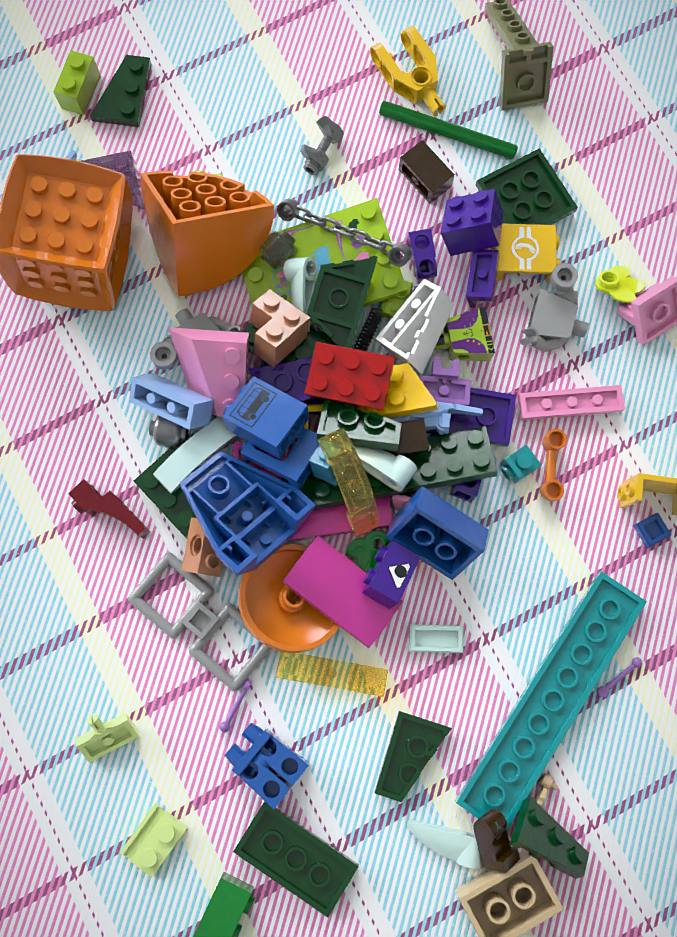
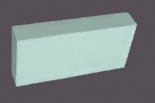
M409 624V652L463 653V626Z

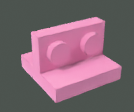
M674 276L660 284L656 283L636 295V299L631 303H624L617 307L618 316L635 326L637 341L642 345L647 344L677 325V278Z

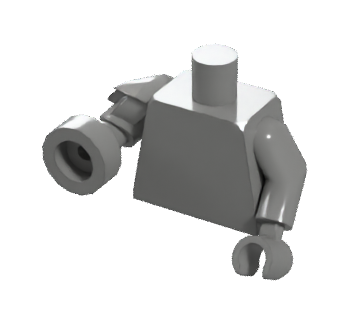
M560 263L552 271L550 281L555 291L554 294L540 289L534 300L528 327L521 330V333L525 334V338L520 340L521 345L529 344L544 353L565 346L571 334L585 337L589 323L575 319L578 310V292L574 290L573 286L578 279V272L571 264Z
M188 308L180 310L175 315L180 324L176 328L242 332L239 326H232L214 316L208 317L205 313H200L193 317ZM168 335L162 342L156 343L151 348L150 358L159 369H170L178 360L171 335Z

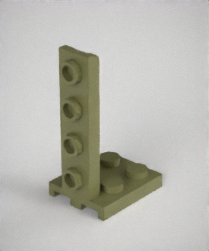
M494 0L485 3L486 15L508 48L507 50H502L500 108L507 110L548 102L554 46L551 42L537 43L509 0Z

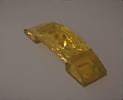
M344 428L319 438L318 441L328 465L332 466L348 508L346 515L354 536L359 537L380 526L377 505L370 482Z
M280 652L275 678L384 697L388 669L301 653Z

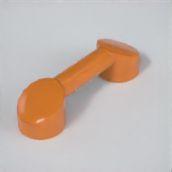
M552 429L547 432L542 440L543 448L546 450L545 483L540 486V494L544 499L551 502L561 499L564 495V486L561 482L555 480L557 450L563 448L567 443V436L560 429Z

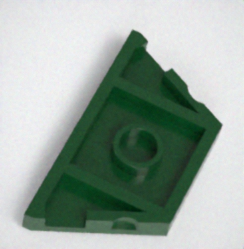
M377 256L320 266L306 315L337 346L352 347L378 259Z

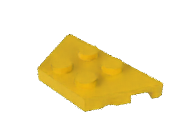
M409 363L394 365L384 411L356 406V409L365 413L374 412L387 418H395L438 410V405Z

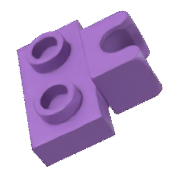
M435 357L432 361L431 376L419 375V379L436 402L469 406L471 380L458 379L460 360L454 359L451 368L446 370L441 367V359Z

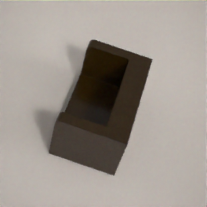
M423 140L400 157L398 170L429 204L452 187L455 174Z

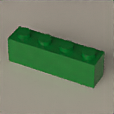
M223 872L193 937H238L243 926L238 922L243 913L249 914L255 897L251 896L254 886Z

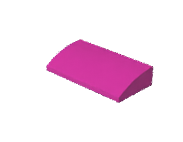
M384 497L312 511L288 542L314 539L316 536L321 538L389 528L392 520L389 498Z
M316 536L282 581L288 588L367 648L372 646L403 603L400 600L399 604L389 609L363 594L362 591L366 585L363 583L366 572L319 536Z

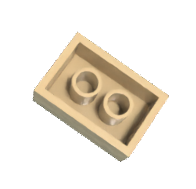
M524 849L519 852L520 860L506 873L490 869L454 890L478 937H519L564 910L538 860L530 856L529 851Z

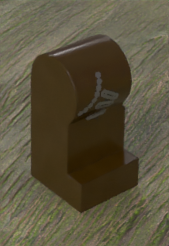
M490 808L474 822L473 830L482 866L506 873L520 860L518 849L509 845L510 840L506 831V818L500 811L494 808Z

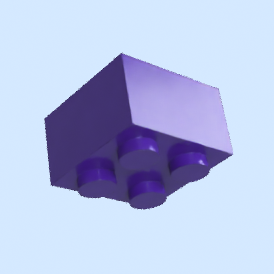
M495 189L482 190L474 194L456 196L446 200L441 236L450 256L499 246L504 212Z

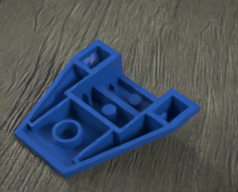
M218 452L180 482V487L216 556L237 576L256 570L294 536L316 506L295 486L223 452Z

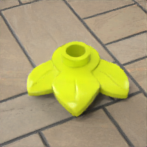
M614 266L597 276L595 287L603 293H609L617 301L631 303L636 299L635 295L645 289L646 283L630 277L629 266Z

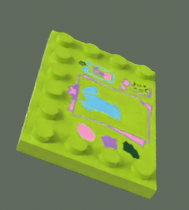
M377 198L325 215L338 221L340 225L356 228L368 233L370 237L391 242ZM309 221L269 234L259 255L242 272L251 304L269 289L292 304L290 281L286 279L283 269L284 263L292 254L294 256L291 258H314L317 262L318 273L320 266L323 264H338L346 260L354 259L355 261L367 259L369 256H377L378 259L363 307L408 293L400 267L394 266L390 262L388 255L371 246L358 244L350 240L349 237L339 233L334 234L326 231L319 225ZM327 221L324 226L333 229L335 224ZM356 233L354 238L363 241L365 236ZM387 245L384 250L390 251L393 247Z

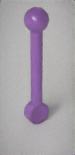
M639 657L633 658L632 664L605 687L601 686L597 689L598 696L602 698L607 697L609 690L634 668L642 666V660Z
M247 679L226 720L221 722L219 726L221 732L225 733L230 730V722L253 681Z

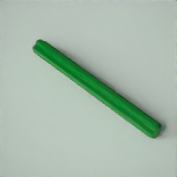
M383 101L379 109V114L509 159H514L518 150L516 144L388 101Z

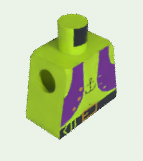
M486 307L449 318L444 326V333L440 335L434 350L448 348L451 361L454 359H459L460 361H491L495 354Z

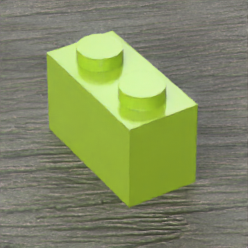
M70 50L53 90L61 109L84 115L100 77V72L93 56Z

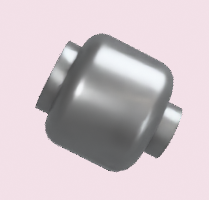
M158 415L155 421L151 420L149 435L153 436L154 442L158 446L179 448L183 442L188 440L189 429Z

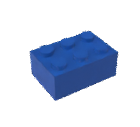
M422 486L392 517L386 538L390 541L394 540L421 556V561L453 580L485 551L489 529Z

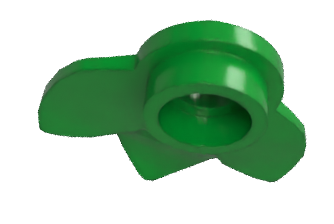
M373 530L365 538H355L347 546L345 555L356 559V565L367 573L370 568L374 569L377 563L374 558L379 548L373 547V541L380 539L385 547L391 541L386 538L387 533L384 531Z

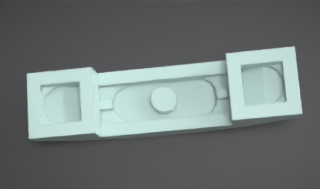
M217 417L181 445L153 473V476L172 494L180 487L181 481L202 466L228 443L231 445L239 436L228 431L223 418Z

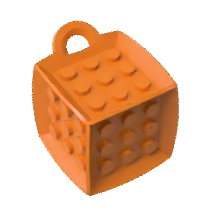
M18 154L15 156L0 203V275L15 294L64 307L99 311H113L115 309L127 266L133 212L131 191L124 174L97 165L60 157L34 154Z

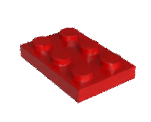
M316 342L304 394L384 411L395 357Z

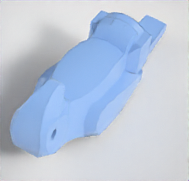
M436 402L438 410L389 419L404 422L424 418L426 431L436 429L440 435H444L449 432L451 414L482 416L483 410L459 404Z

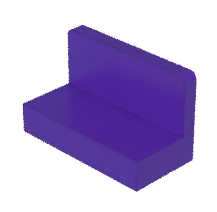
M483 249L473 251L466 292L470 308H476L477 301L493 302L500 255L499 250Z

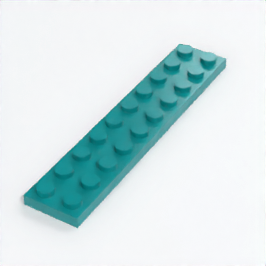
M602 571L597 573L454 802L478 819L490 808H494L504 815L507 821V829L509 828L520 810L523 800L528 797L647 601Z

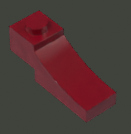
M83 479L68 493L73 499L71 505L80 514L86 512L93 516L95 513H100L113 517L127 525L141 538L146 537L151 532L110 490L102 496L88 481Z

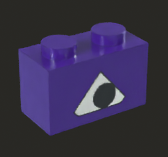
M394 540L386 547L382 545L375 555L374 560L377 563L374 569L370 568L363 579V583L366 585L362 593L389 609L399 604L421 556Z

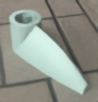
M312 257L290 258L284 263L283 269L286 279L290 281L292 305L307 314L318 277L317 262Z
M346 444L339 445L344 455L398 492L405 488L417 471L416 465L405 456H395L377 448Z
M408 819L407 828L428 848L448 859L456 861L464 867L482 869V862L474 833Z

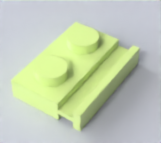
M155 803L122 848L120 854L128 857L129 861L152 878L188 827L168 811L162 809L159 804Z

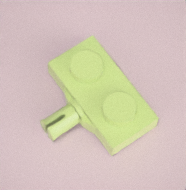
M126 712L106 723H103L98 715L93 713V717L89 715L87 718V723L93 730L75 738V743L78 750L90 763L140 737L138 728Z

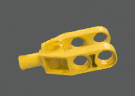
M412 25L400 33L404 48L417 65L409 73L401 72L393 60L392 53H388L382 43L379 42L371 46L370 55L374 64L395 93L415 104L424 101L433 116H438L436 111L439 114L444 112L446 105L436 93L438 84L436 56L415 26Z

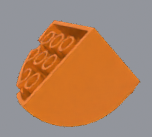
M173 171L140 173L144 207L154 247L163 271L178 297L207 291L231 281L241 274L263 249L273 223L274 204L257 190L250 192L245 189V184L208 173L189 171L187 176L174 175Z

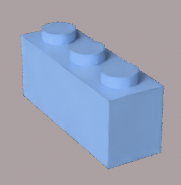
M152 373L133 377L129 402L189 430L210 424L214 399Z

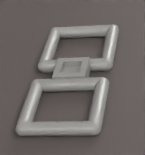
M165 553L128 596L129 603L172 639L177 638L185 627L190 629L198 638L189 647V654L229 689L238 691L272 649L262 644L235 678L203 652V647L229 616L250 634L251 632L246 627L240 610L233 604L227 603L217 615L208 609L205 604L214 594V588L196 573L181 571L183 562L173 553ZM169 565L201 591L174 625L141 598Z

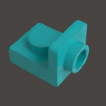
M527 444L500 462L502 466L501 472L507 480H512L514 484L542 466Z

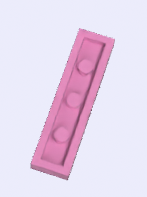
M622 385L519 393L518 395L521 420L619 413L625 410Z

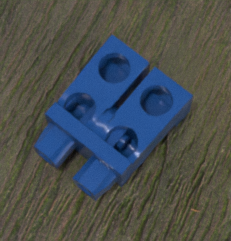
M250 723L241 735L253 745L245 752L234 743L224 756L234 766L232 771L268 805L275 809L307 769L310 762L297 754L268 728L263 730L256 724Z

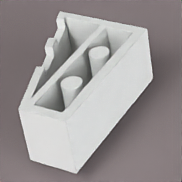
M423 279L375 339L390 355L404 364L409 363L413 370L422 375L454 304L441 287Z

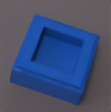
M658 512L633 525L646 548L672 535Z

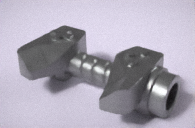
M328 116L320 117L316 121L324 136L317 149L304 144L300 150L301 154L306 158L303 169L311 175H316L318 171L323 170L329 161L325 152L331 143L336 144L344 135L341 127Z

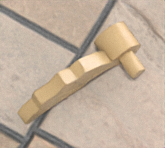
M545 773L539 780L542 788L534 799L540 806L546 798L548 789L551 787L556 791L558 785L553 783L554 779Z

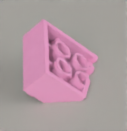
M169 327L168 330L188 388L214 399L212 414L217 417H223L225 408L236 400L241 387L247 383L249 333Z

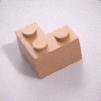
M269 289L252 303L251 324L259 329L255 333L254 354L272 367H275L307 338L310 317Z

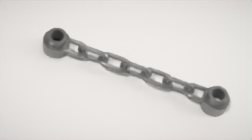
M287 198L277 206V213L282 220L291 221L297 218L304 222L309 221L319 225L326 231L349 237L350 240L358 244L379 249L380 252L388 255L390 262L394 266L402 267L411 259V249L407 244H394L386 240L381 241L370 237L364 231L340 225L334 219L311 213L308 209L299 206L298 202L294 199ZM299 210L306 212L303 217L298 215ZM327 221L335 224L333 229L324 226ZM356 233L365 236L363 241L354 238ZM387 245L393 247L390 251L384 250Z

